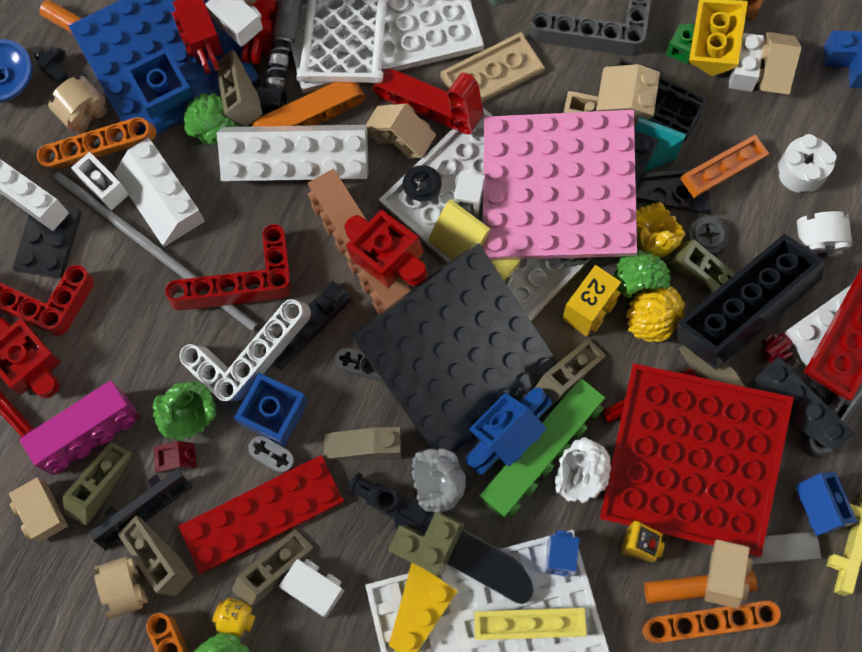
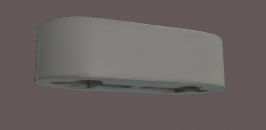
M257 436L250 441L248 451L258 462L279 474L294 468L295 459L287 449L263 436ZM265 443L264 447L270 451L269 455L263 452L257 455L255 446L257 444L261 446ZM286 455V460L289 462L288 465H282L279 468V463L273 459L274 456L284 458Z

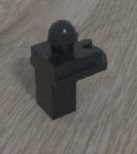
M51 46L46 53L41 49L35 50L34 57L37 60V64L40 70L47 76L51 77L59 85L69 78L67 73L58 66L66 55L62 48L55 49Z

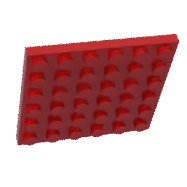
M633 363L600 519L628 526L637 521L662 534L714 546L716 540L749 547L748 554L762 557L794 397Z

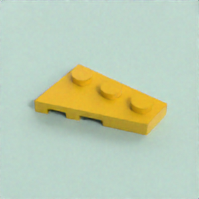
M411 563L388 646L397 652H418L458 591L431 572Z

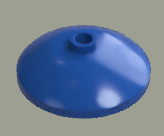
M0 39V103L18 96L26 88L32 76V61L26 50L18 43L7 39Z

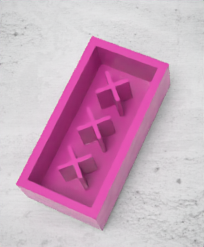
M110 380L20 438L19 441L34 466L51 475L59 474L69 467L68 464L74 460L88 456L91 453V449L97 445H103L111 441L114 437L113 435L120 430L131 428L136 423V420L140 418V415L126 393Z

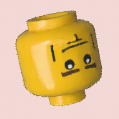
M229 597L224 602H219L213 622L216 623L217 631L232 633L239 638L243 635L244 631H251L255 616L251 615L252 608L249 604Z

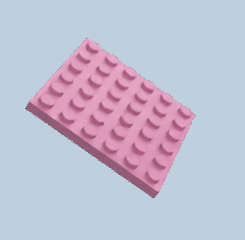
M634 110L484 117L483 175H485L483 189V224L489 227L490 231L482 248L490 260L637 256Z

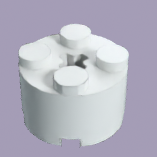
M807 134L790 143L778 163L780 181L785 187L794 192H814L823 185L832 172L836 153L826 142L816 138L814 135Z
M840 211L815 213L814 219L807 220V216H804L797 220L799 244L817 256L818 253H827L828 257H837L843 255V250L851 249L852 236L849 214L844 216V213Z

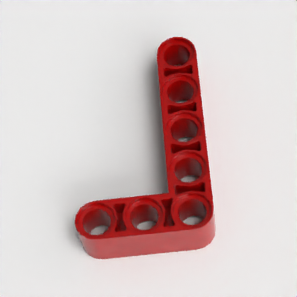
M390 68L384 70L383 82L375 83L373 86V91L380 98L396 105L407 104L414 109V113L467 135L473 132L484 115L479 84L468 73H460L448 92Z
M270 224L262 232L266 270L173 280L165 287V294L170 306L175 310L182 311L286 298L291 292V281L283 228L277 224ZM274 237L280 238L277 241H270ZM275 259L282 260L278 264L271 263ZM278 281L285 282L282 286H274V283ZM253 284L260 285L256 289H249V286ZM227 287L234 288L231 292H224V289ZM209 290L207 294L199 295L200 291ZM177 293H184L179 298H173Z
M70 266L46 304L0 283V311L14 318H21L27 324L53 336H62L68 331L94 286V279L83 266ZM84 276L80 282L75 283L78 277ZM71 297L68 303L63 304L66 298ZM16 299L12 305L8 306L11 300ZM37 308L35 314L29 316L30 312ZM58 318V322L55 325L50 326L51 322L54 319Z

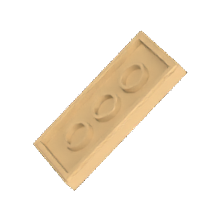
M520 32L441 71L440 77L449 90L460 73L470 74L479 84L483 103L543 73L545 67L523 33Z

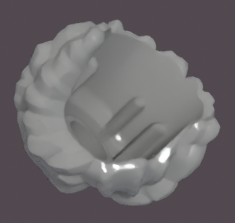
M443 448L438 450L427 449L415 454L412 464L414 468L412 478L415 480L414 488L417 490L418 495L416 499L419 506L429 512L451 510L459 499L462 498L466 487V476L463 470H461L457 456Z

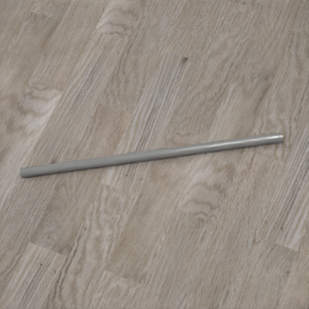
M57 172L54 179L183 279L197 277L63 173ZM202 290L200 292L205 295L209 290ZM234 304L220 306L252 332L259 327L256 321Z

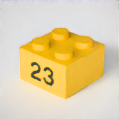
M595 265L566 304L562 321L586 337L591 331L596 333L602 325L606 313H610L618 302L617 299L621 294L618 291L621 281Z

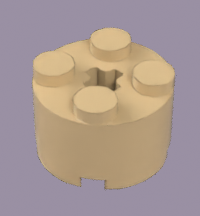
M80 76L81 79L79 80L72 77L63 82L53 93L55 96L53 103L49 100L48 104L49 109L69 130L76 131L79 134L84 133L88 129L91 121L95 118H102L107 112L105 97L84 76Z
M125 556L94 567V570L99 573L94 576L102 605L108 604L110 611L105 612L109 619L142 609L143 604L148 603L144 587L141 588L137 582V578L141 577L138 564L134 562L133 558Z

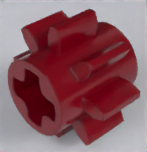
M772 332L761 342L764 346L761 348V353L770 363L778 356L784 362L793 356L790 350L794 348V345L790 338L783 333L777 336Z

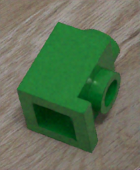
M680 23L674 37L670 41L666 56L688 64L695 28L694 24L687 23L683 25Z

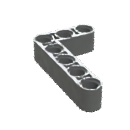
M629 0L625 23L537 12L531 18L530 36L539 43L636 56L641 52L645 41L651 0Z

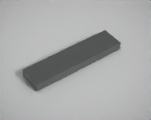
M815 532L766 536L762 557L748 554V557L753 558L752 565L819 560L821 559L818 537ZM708 545L711 559L712 549L714 546Z

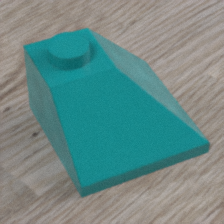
M639 117L634 130L659 139L658 145L644 172L676 161L686 134Z

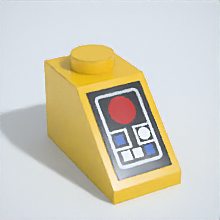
M634 521L626 530L621 554L653 563L657 557L661 558L665 543L661 542L662 534L640 522Z

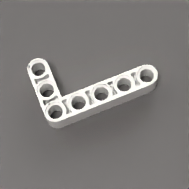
M293 299L286 300L229 368L208 348L199 345H185L180 351V361L218 399L222 401H240L250 390L258 373L264 374L307 323L311 315L310 308L304 302ZM298 306L299 315L293 318L292 310ZM281 325L283 333L277 338L276 329ZM265 345L266 354L261 357L259 353L260 348ZM197 351L198 359L194 362L193 354ZM248 364L250 373L245 377L243 370ZM214 367L216 374L215 377L212 379L210 377V371ZM230 384H232L233 386V393L231 396H229L227 392L228 386Z

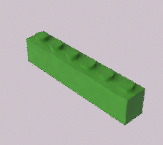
M580 378L542 422L546 430L541 434L540 438L532 443L522 453L520 459L513 462L510 467L505 465L481 493L479 500L501 519L504 520L508 515L512 518L521 508L519 501L524 495L529 498L538 487L536 481L541 475L546 478L555 467L552 462L558 455L562 457L564 450L571 447L569 442L575 436L579 439L587 430L586 422L591 417L596 419L605 408L602 406L605 397Z

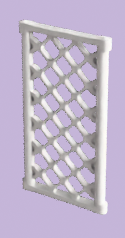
M307 0L300 69L297 70L296 79L300 82H383L381 67L387 0H362L366 5L360 10H355L350 6L356 0H339L343 5L336 10H332L328 6L333 0ZM324 8L331 14L322 20L315 17V12ZM344 9H349L353 15L348 19L343 20L338 16ZM371 9L376 12V17L366 20L361 14ZM336 18L341 24L335 29H330L325 25L331 19ZM360 19L364 25L359 29L354 30L348 25L353 20ZM324 28L328 34L322 39H317L313 36V31ZM343 28H347L352 34L346 39H340L336 33ZM367 28L375 31V36L368 40L363 39L359 35ZM330 38H335L339 42L333 49H328L324 45ZM357 38L363 44L353 50L347 43ZM319 47L327 52L320 59H315L311 56V50ZM341 48H345L350 52L344 59H338L334 53ZM365 48L373 51V57H369L366 60L357 55ZM328 58H333L337 62L331 69H326L321 63ZM352 58H356L361 64L353 70L349 69L345 63ZM319 67L324 72H309V70ZM339 68H343V69H345L348 73L335 72V71H336L337 69H339ZM363 68L372 71L371 73H357Z

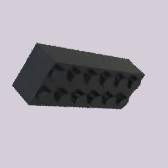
M783 234L678 322L677 341L717 370L822 279L825 260L786 234Z

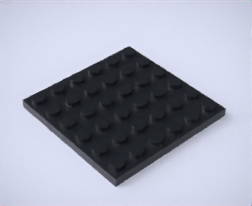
M474 243L427 278L422 284L416 286L350 335L428 446L436 450L440 448L451 452L457 450L475 436L469 429L504 393L520 401L536 387L543 375L558 363L479 243Z

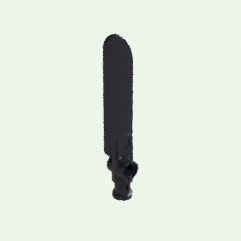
M360 472L353 477L347 493L350 495L354 493L365 499L366 504L377 509L383 515L392 517L396 530H398L399 525H407L426 534L435 514L432 511H425L419 504L397 493L394 489L378 482L374 484L363 478V474ZM385 496H392L394 498L392 505L389 507L381 506V500ZM462 530L447 564L515 603L522 605L528 603L533 596L534 589L525 568L508 553L470 532Z

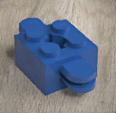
M541 388L532 389L521 402L504 393L469 429L480 443L466 456V463L477 474H484L498 459L510 467L513 462L520 459L522 453L532 443L536 442L546 430V427L538 418L551 406V399Z

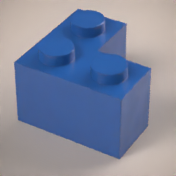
M831 31L824 44L825 66L848 67L850 88H862V31Z

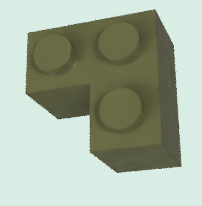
M435 512L426 534L407 525H399L388 551L435 575L442 574L465 524L442 512Z

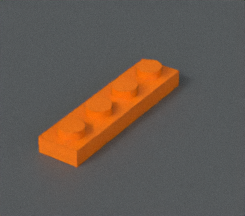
M755 134L690 170L680 179L693 198H696L763 160L769 153Z

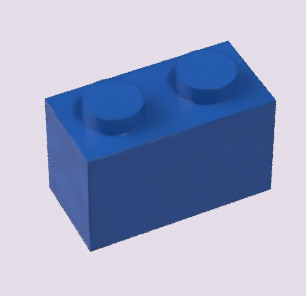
M836 471L820 473L795 485L799 500L804 505L809 517L810 526L816 536L833 533L857 523Z
M556 531L555 535L551 534L547 541L544 574L572 577L576 573L579 538L573 537L572 532Z

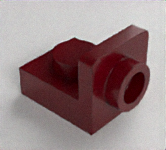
M175 441L153 447L155 473H165L177 468H196L194 443Z

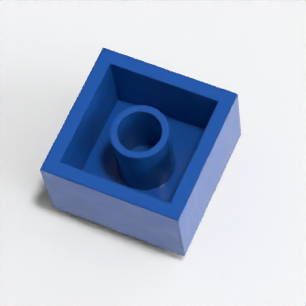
M167 47L124 68L151 120L194 98L188 83Z
M258 373L234 419L240 426L285 447L308 404V400L305 394Z

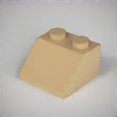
M639 64L605 67L602 72L596 111L634 110L635 126L639 117L649 120L654 116L660 72Z

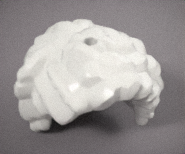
M588 438L575 440L570 448L564 450L563 456L559 459L560 467L555 478L556 492L566 498L567 502L579 500L581 503L589 501L590 497L596 498L601 491L605 490V486L609 483L611 465L608 452L603 446Z

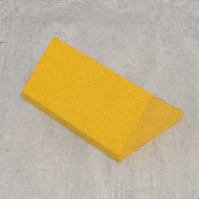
M699 0L689 63L710 76H715L738 67L748 1Z

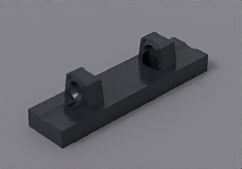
M332 281L308 305L311 311L309 320L275 359L274 363L282 370L352 300L351 296ZM319 305L323 308L324 312L318 308Z
M178 468L162 480L157 474L148 480L151 488L120 511H116L113 506L106 510L104 513L108 520L89 533L93 541L107 551L121 540L118 533L135 515L146 522L190 490L193 486Z

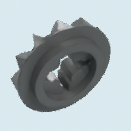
M706 216L693 222L689 230L688 239L696 240L711 254L719 251L721 252L727 245L729 232L721 220ZM706 228L707 231H709L710 235H714V237H712L710 244L709 241H707V238H702V236L706 232Z

